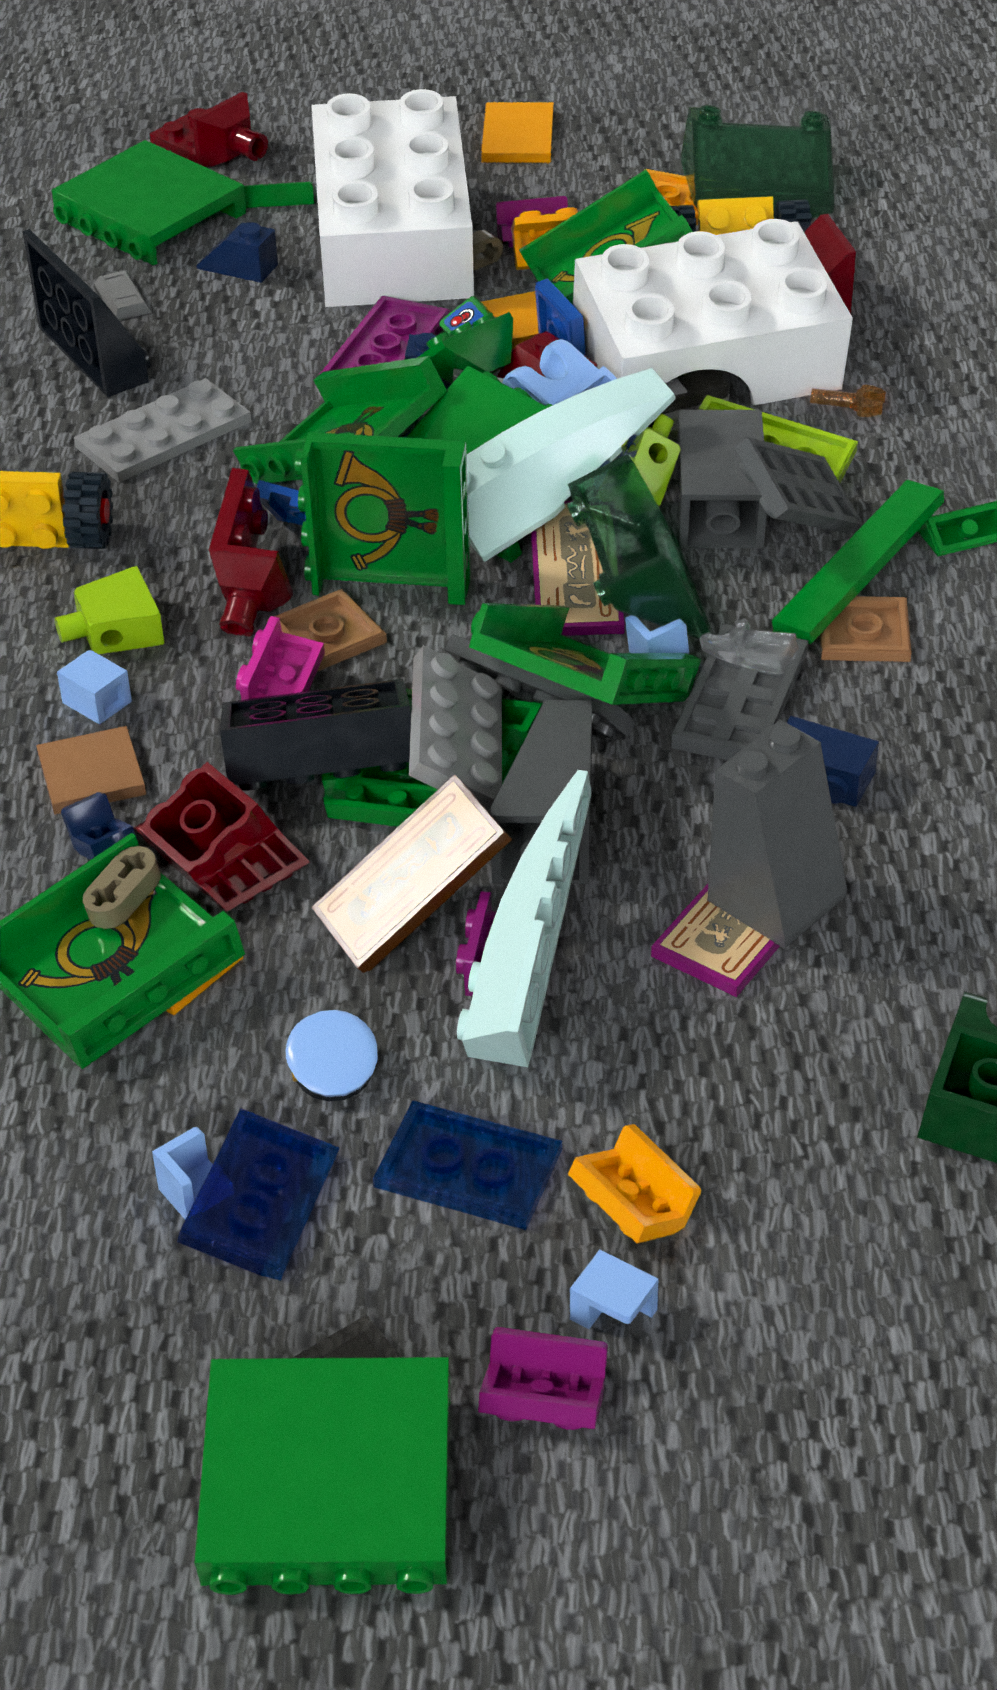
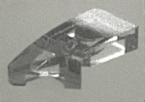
M746 618L736 621L734 630L729 633L712 635L708 632L699 639L702 650L708 654L741 667L774 674H783L798 650L796 633L757 630L750 632Z

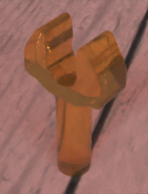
M866 384L862 385L857 390V393L812 388L810 403L848 407L855 410L857 416L872 417L882 414L886 391Z

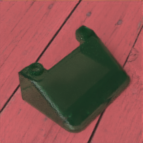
M716 106L689 107L681 151V163L693 204L696 208H698V200L773 197V212L775 211L777 201L808 200L812 218L819 217L822 214L830 215L834 211L831 123L828 115L818 111H807L801 118L800 127L723 123L720 116L721 110Z
M626 454L567 484L573 501L567 503L569 512L578 527L584 524L588 527L603 570L599 574V580L593 582L603 605L607 606L612 603L617 611L636 616L660 626L681 619L686 624L687 635L706 642L715 638L682 549L631 455Z

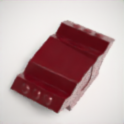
M208 762L201 768L188 773L182 780L180 788L166 802L152 808L146 820L133 827L134 831L151 848H154L168 863L202 893L207 895L224 912L230 911L241 903L245 904L251 901L256 894L271 889L275 883L288 879L293 875V872L310 863L273 824L258 803Z

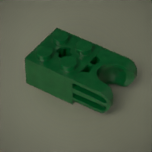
M964 991L928 1095L917 1138L997 1163V1026L987 1016L986 1005L988 998Z

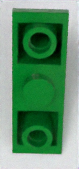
M510 312L496 318L492 313H489L476 320L472 325L470 322H467L457 327L449 335L445 331L426 343L429 349L419 357L429 356L439 376L451 384L453 383L454 368L464 370L467 366H470L481 373L487 371L494 375L511 363L513 317Z

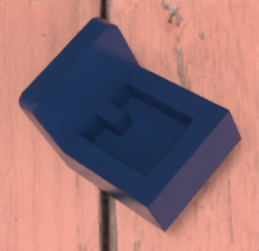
M97 792L61 810L73 847L80 855L90 860L130 833L136 836L132 825L114 817L107 795L102 792Z

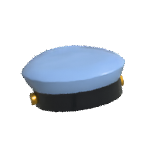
M340 1010L319 1011L303 1018L293 1028L286 1044V1060L292 1071L293 1081H297L302 1091L315 1099L324 1101L345 1100L359 1094L368 1085L378 1060L377 1042L371 1029L357 1016Z

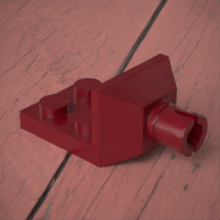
M241 92L207 110L202 108L192 109L188 114L175 121L167 122L163 127L149 133L151 143L204 167L221 164L240 154L252 161H258V158L264 157L268 149L267 137L260 132L251 130L248 96L245 92Z
M232 468L209 546V553L219 586L226 600L225 610L220 619L219 626L227 634L250 637L254 631L257 612L259 610L270 612L283 606L292 598L294 593L278 551L258 549L256 547L259 535H264L267 530L268 512L263 510L260 502L259 488L255 487L249 470Z

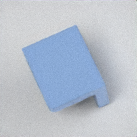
M634 614L625 618L630 653L689 654L687 627L681 619L649 631Z
M92 650L86 651L57 671L62 703L99 725L132 702L127 670Z
M193 1127L152 1151L158 1188L188 1223L234 1196L232 1185L209 1161L205 1135L198 1127Z
M599 1250L570 1288V1320L590 1329L602 1312L625 1324L631 1323L639 1311L652 1317L658 1307L659 1279Z

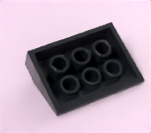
M30 229L23 231L38 327L107 397L148 383L147 369H150L151 364L146 350L138 345L99 295Z
M403 679L223 702L220 735L226 775L232 783L239 785L241 790L261 789L267 786V781L286 779L287 784H302L314 780L315 774L332 772L335 778H346L359 775L361 768L379 766L380 771L389 772L408 767L407 762H409L411 711Z

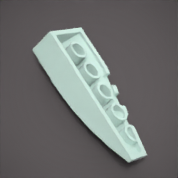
M653 368L612 380L576 394L512 426L467 454L470 544L484 562L556 517L565 508L564 502L577 489L583 491L593 481L592 474L606 460L611 463L622 452L621 446L632 435H640L676 399L675 394Z
M577 770L545 815L523 852L501 898L485 943L481 962L474 961L472 964L468 988L469 992L474 993L470 1009H462L457 1026V1039L462 1040L467 1057L528 1067L592 794L588 771Z

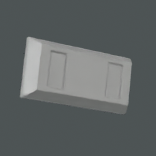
M125 270L99 276L95 281L94 285L103 301L119 321L152 313L132 278Z

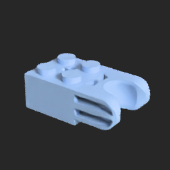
M559 339L548 344L542 352L540 369L544 376L538 374L530 367L522 366L509 372L504 377L502 383L512 389L516 387L523 389L532 399L543 405H555L576 394L618 378L605 366L598 369L571 343ZM607 460L592 474V483L596 487L601 483L610 465V462Z

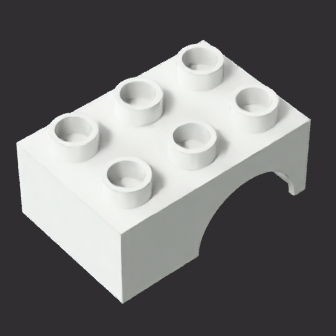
M418 89L407 92L400 100L368 101L365 97L358 94H341L330 99L327 104L312 105L325 307L376 304L381 296L412 302L466 299L474 296L473 231L456 96L442 97L435 91Z
M767 219L756 224L753 229L720 235L702 231L691 232L681 237L678 242L643 248L629 244H620L608 248L602 255L575 259L573 306L583 315L586 357L597 363L598 369L605 366L615 377L621 378L653 368L665 383L693 371L705 369L723 370L735 374L748 385L751 396L750 401L753 405L842 389L853 318L798 221L788 222L781 219Z

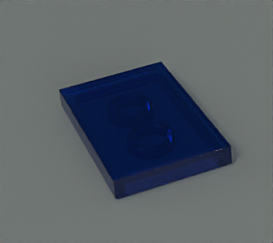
M412 1100L373 1177V1187L526 1230L562 1152V1141Z
M240 1108L179 1232L177 1242L260 1276L282 1280L337 1158L340 1147Z

